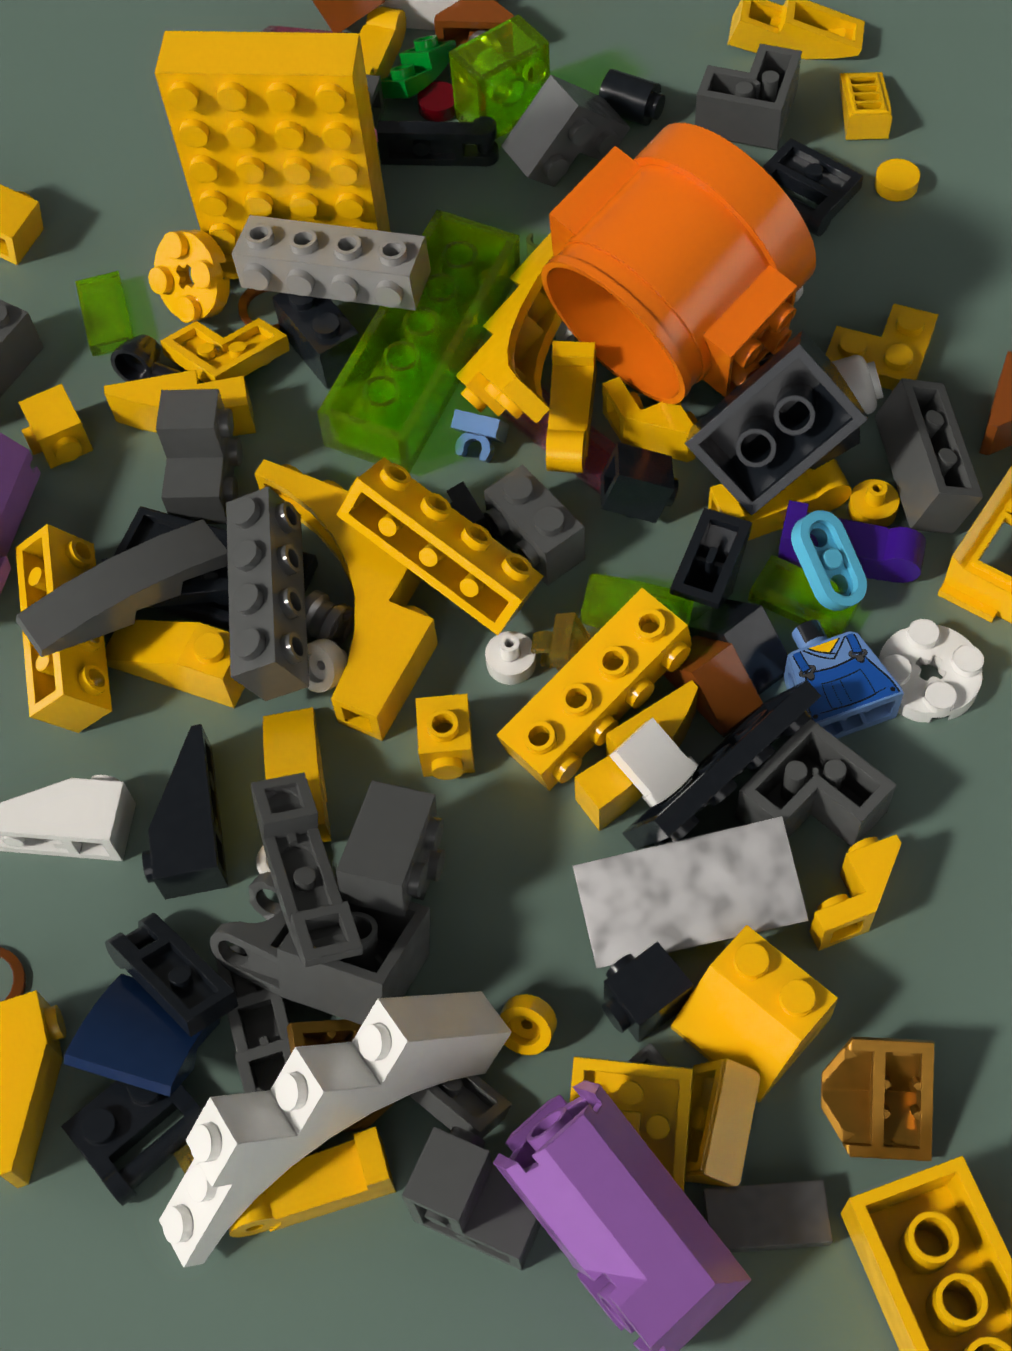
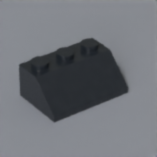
M802 330L694 424L690 429L685 445L752 516L866 422L868 416L837 367Z

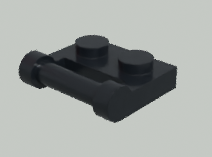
M792 138L762 167L778 184L819 205L814 209L787 194L802 216L809 232L818 237L824 234L831 220L862 187V174Z
M116 1080L61 1127L101 1178L110 1193L124 1206L137 1195L134 1189L187 1144L186 1139L202 1109L182 1084L169 1097ZM179 1109L184 1117L121 1170L117 1168L114 1164L116 1160L174 1111Z

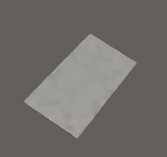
M782 816L573 866L596 969L611 966L628 954H632L636 958L656 942H659L668 953L735 938L746 925L755 932H761L809 921Z

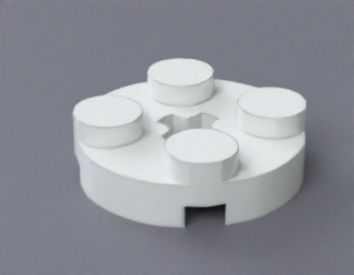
M918 619L913 621L908 628L901 629L893 634L886 641L880 652L879 660L904 692L898 714L905 718L931 723L932 718H944L949 716L948 720L964 714L972 706L978 695L983 680L982 667L984 656L968 639L953 629L936 625L928 619ZM919 666H934L943 678L939 679L932 676L926 681L919 677L922 670Z

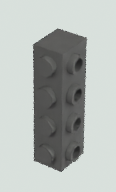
M268 486L226 502L231 678L264 701L309 687L301 514L296 511L290 502L283 500Z

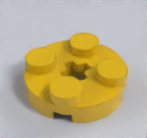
M196 229L171 231L164 235L157 248L154 267L149 271L148 279L151 289L156 294H160L167 308L184 323H191L218 315L225 307L230 292V278L223 279V271L220 265L227 262L221 247L208 233ZM189 267H191V278L194 283H192L189 276Z

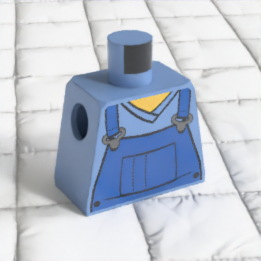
M818 620L806 621L793 630L791 635L798 649L787 655L784 681L788 690L808 680L821 695L807 709L812 715V720L838 739L897 717L904 692L858 633L848 631L828 638Z

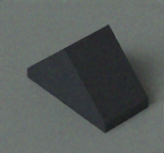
M704 508L670 587V594L719 609L733 593L752 528V522Z
M727 599L719 609L712 607L688 625L691 637L696 635L732 643L759 695L784 676L788 654L762 605Z

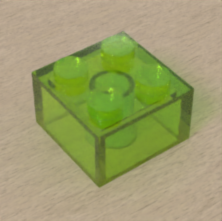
M519 14L449 51L456 119L460 122H473L478 117H491L497 124V138L506 135L515 127L550 76L549 41Z

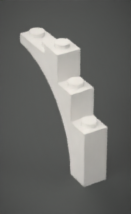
M483 992L378 998L352 1042L295 1047L270 1090L210 1097L186 1139L194 1159L159 1219L167 1241L171 1243L183 1268L204 1264L226 1231L259 1195L289 1168L334 1135L369 1114L413 1093L450 1080L485 1074L512 1032Z

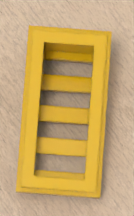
M840 73L839 82L845 139H889L892 111L883 73Z

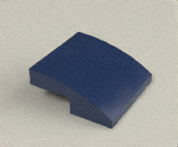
M120 974L101 995L82 1022L65 1052L64 1064L170 1097L194 1070L197 1048L220 1024L221 1018L190 1037L133 977Z

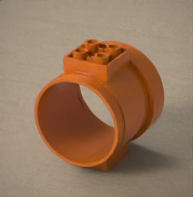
M673 123L664 127L634 159L614 146L549 213L553 257L542 268L541 278L545 292L559 317L579 342H595L596 359L603 366L643 395L666 404H677L689 394L691 387L701 380H704L722 396H728L737 386L760 368L758 363L768 352L774 355L784 347L792 334V330L789 327L797 311L794 307L796 292L810 279L815 271L816 251L806 223L791 199L754 159L727 139L708 129L690 123Z

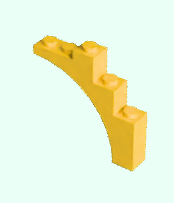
M551 232L509 277L518 288L483 325L492 336L456 375L466 386L460 394L480 413L486 407H489L498 417L505 410L516 419L524 413L537 424L550 410L542 398L541 377L544 361L551 342L562 323V319L557 314L545 292L541 278L542 268L553 257Z
M263 459L254 473L259 490L269 486L283 500L290 502L294 506L296 511L301 514V523L317 534L339 560L354 591L353 639L347 665L331 697L337 721L342 725L383 741L438 645L434 619L418 607L407 606L420 584L421 578L337 516L358 476L347 491L334 481H321L303 474L292 465H279Z

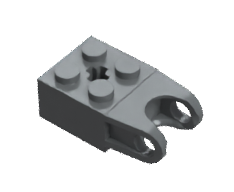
M265 872L259 874L250 884L249 902L266 921L259 923H245L241 921L224 923L216 929L210 938V946L214 956L232 973L280 997L362 1025L378 998L404 997L427 960L430 952V907L410 901L404 917L349 904L363 946V954L305 967L292 941L280 903L270 900L263 892V889H268L276 893L271 873ZM226 941L244 948L248 956H242L234 952L227 945Z

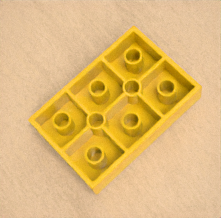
M164 32L154 73L200 230L214 238L224 253L227 263L220 264L223 278L239 279L231 253L249 215L391 232L360 33Z

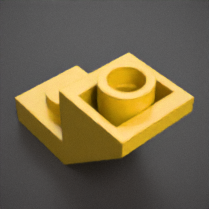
M620 377L602 383L603 414L621 443L672 456V459L683 462H690L696 459L694 453L685 445L691 427L698 422L691 411L685 412L680 403L666 404L663 402L644 409L638 394L635 391L629 392Z
M897 834L882 840L875 836L858 841L849 848L844 858L840 876L851 898L847 894H839L825 900L817 907L818 911L814 912L809 932L818 951L869 932L902 844Z

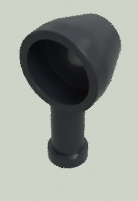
M144 334L123 342L115 349L110 359L114 371L126 382L181 372L159 363L161 356L160 345L155 339Z

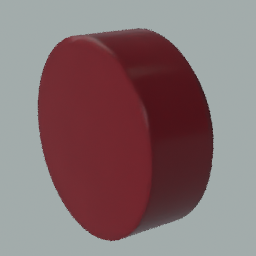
M432 82L418 93L419 112L428 121L444 122L452 119L459 112V93L456 87L450 83Z

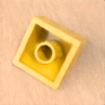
M746 925L709 966L672 1022L671 1029L710 1062L728 1058L756 1070L760 1074L756 1101L760 1103L830 1021L838 997Z

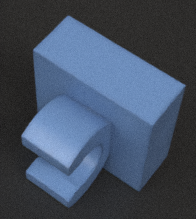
M455 409L450 428L463 433L456 441V454L466 457L469 445L474 441H479L482 446L479 460L489 463L494 456V445L491 440L506 443L510 425L500 419Z

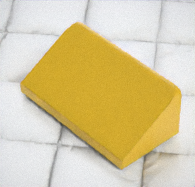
M728 1058L693 1066L685 1173L686 1182L724 1187L739 1186L760 1083V1074L756 1070Z

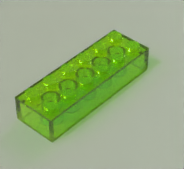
M438 209L421 235L426 237L431 272L416 310L379 306L317 412L324 446L375 464L385 457L391 463L404 467L409 474L460 383V380L456 377L457 373L477 352L488 332L483 325L505 301L514 284L509 277L520 266L519 235Z

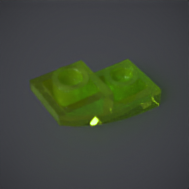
M592 573L589 575L578 623L601 629L641 588H644L689 626L694 601L670 594V588Z

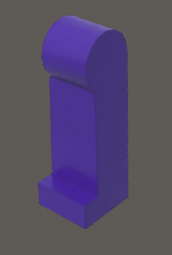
M789 500L777 558V564L802 568L792 546L791 532L796 522L809 514L808 503ZM838 518L846 530L866 578L907 583L918 579L921 575L926 548V538L922 533L908 527L887 529L888 527ZM810 534L813 545L818 547L816 537Z

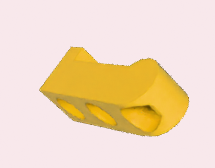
M378 6L368 13L366 24L363 25L360 31L367 75L380 76L381 79L388 77L405 37L406 14L404 10Z
M552 341V375L546 436L547 471L584 473L585 460L588 457L597 376L595 342Z
M832 459L815 470L811 468L806 470L752 516L722 484L710 487L708 509L752 522L749 541L783 528L789 500L808 503L809 513L817 510L830 512L840 507L849 499L852 489L837 460Z
M376 1126L353 1134L354 1139L304 1157L294 1164L252 1202L228 1229L229 1235L231 1237H246L268 1230L272 1232L396 1192L384 1144Z

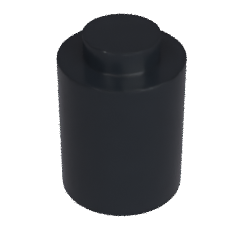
M610 69L607 72L599 90V96L603 97L621 118L645 126L649 125L653 119L657 120L660 117L665 104V95L661 94V85L659 83L615 69Z

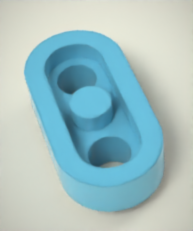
M824 510L813 511L798 520L791 532V542L817 601L832 611H842L859 603L866 594L867 579L842 522L834 514ZM810 534L816 537L818 547L813 545ZM830 580H833L837 584L839 589L838 593L835 592V590L833 589Z

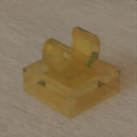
M575 612L558 613L555 616L553 632L538 631L533 633L531 652L533 654L542 653L540 661L542 667H556L560 671L592 637Z

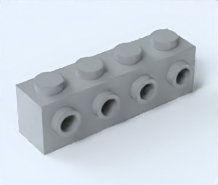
M249 215L231 253L241 288L416 310L431 272L425 236Z

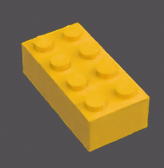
M963 1156L848 1199L840 1213L899 1351H1012V1258Z

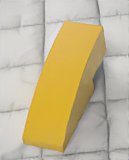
M740 0L732 16L728 45L757 53L760 44L802 51L801 59L806 60L858 56L862 50L865 21L809 0H786L783 6L768 0Z
M195 369L104 386V394L115 421L140 430L157 433L156 423L161 390L219 389L224 407L230 408L233 413V436L256 433L252 402L244 375L200 383Z
M693 680L606 733V757L574 777L575 800L599 831L625 813L643 796L609 755L651 718H654L675 744L680 747L696 713L698 686Z
M310 707L263 716V749L266 780L305 773L318 811V829L322 841H332L326 805L328 800L314 708Z

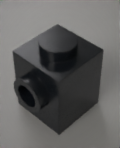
M617 442L600 475L601 509L622 514L629 518L656 523L665 506L673 504L678 492L679 482L677 478H674L672 456Z
M656 942L636 958L632 954H628L609 968L606 973L607 979L604 980V1000L606 1002L602 1004V1008L610 1022L619 1032L623 1033L628 1029L639 1043L680 1012L692 994L694 985L659 942Z

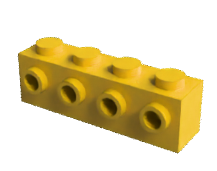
M385 457L357 478L337 513L339 518L496 635H499L517 615L544 577L532 567L525 557L508 550L492 538L486 528L469 521L453 509L444 497L430 492L414 480L404 467L391 463Z
M46 524L16 546L20 610L23 611L64 583L95 567L94 543ZM22 631L30 718L79 733L112 712L104 635L41 657Z
M641 588L497 733V737L505 751L549 791L558 782L565 783L570 780L581 767V758L595 744L601 746L606 743V733L619 725L618 720L631 707L637 709L649 699L655 688L654 683L667 670L673 672L685 662L692 646L688 625L644 588Z

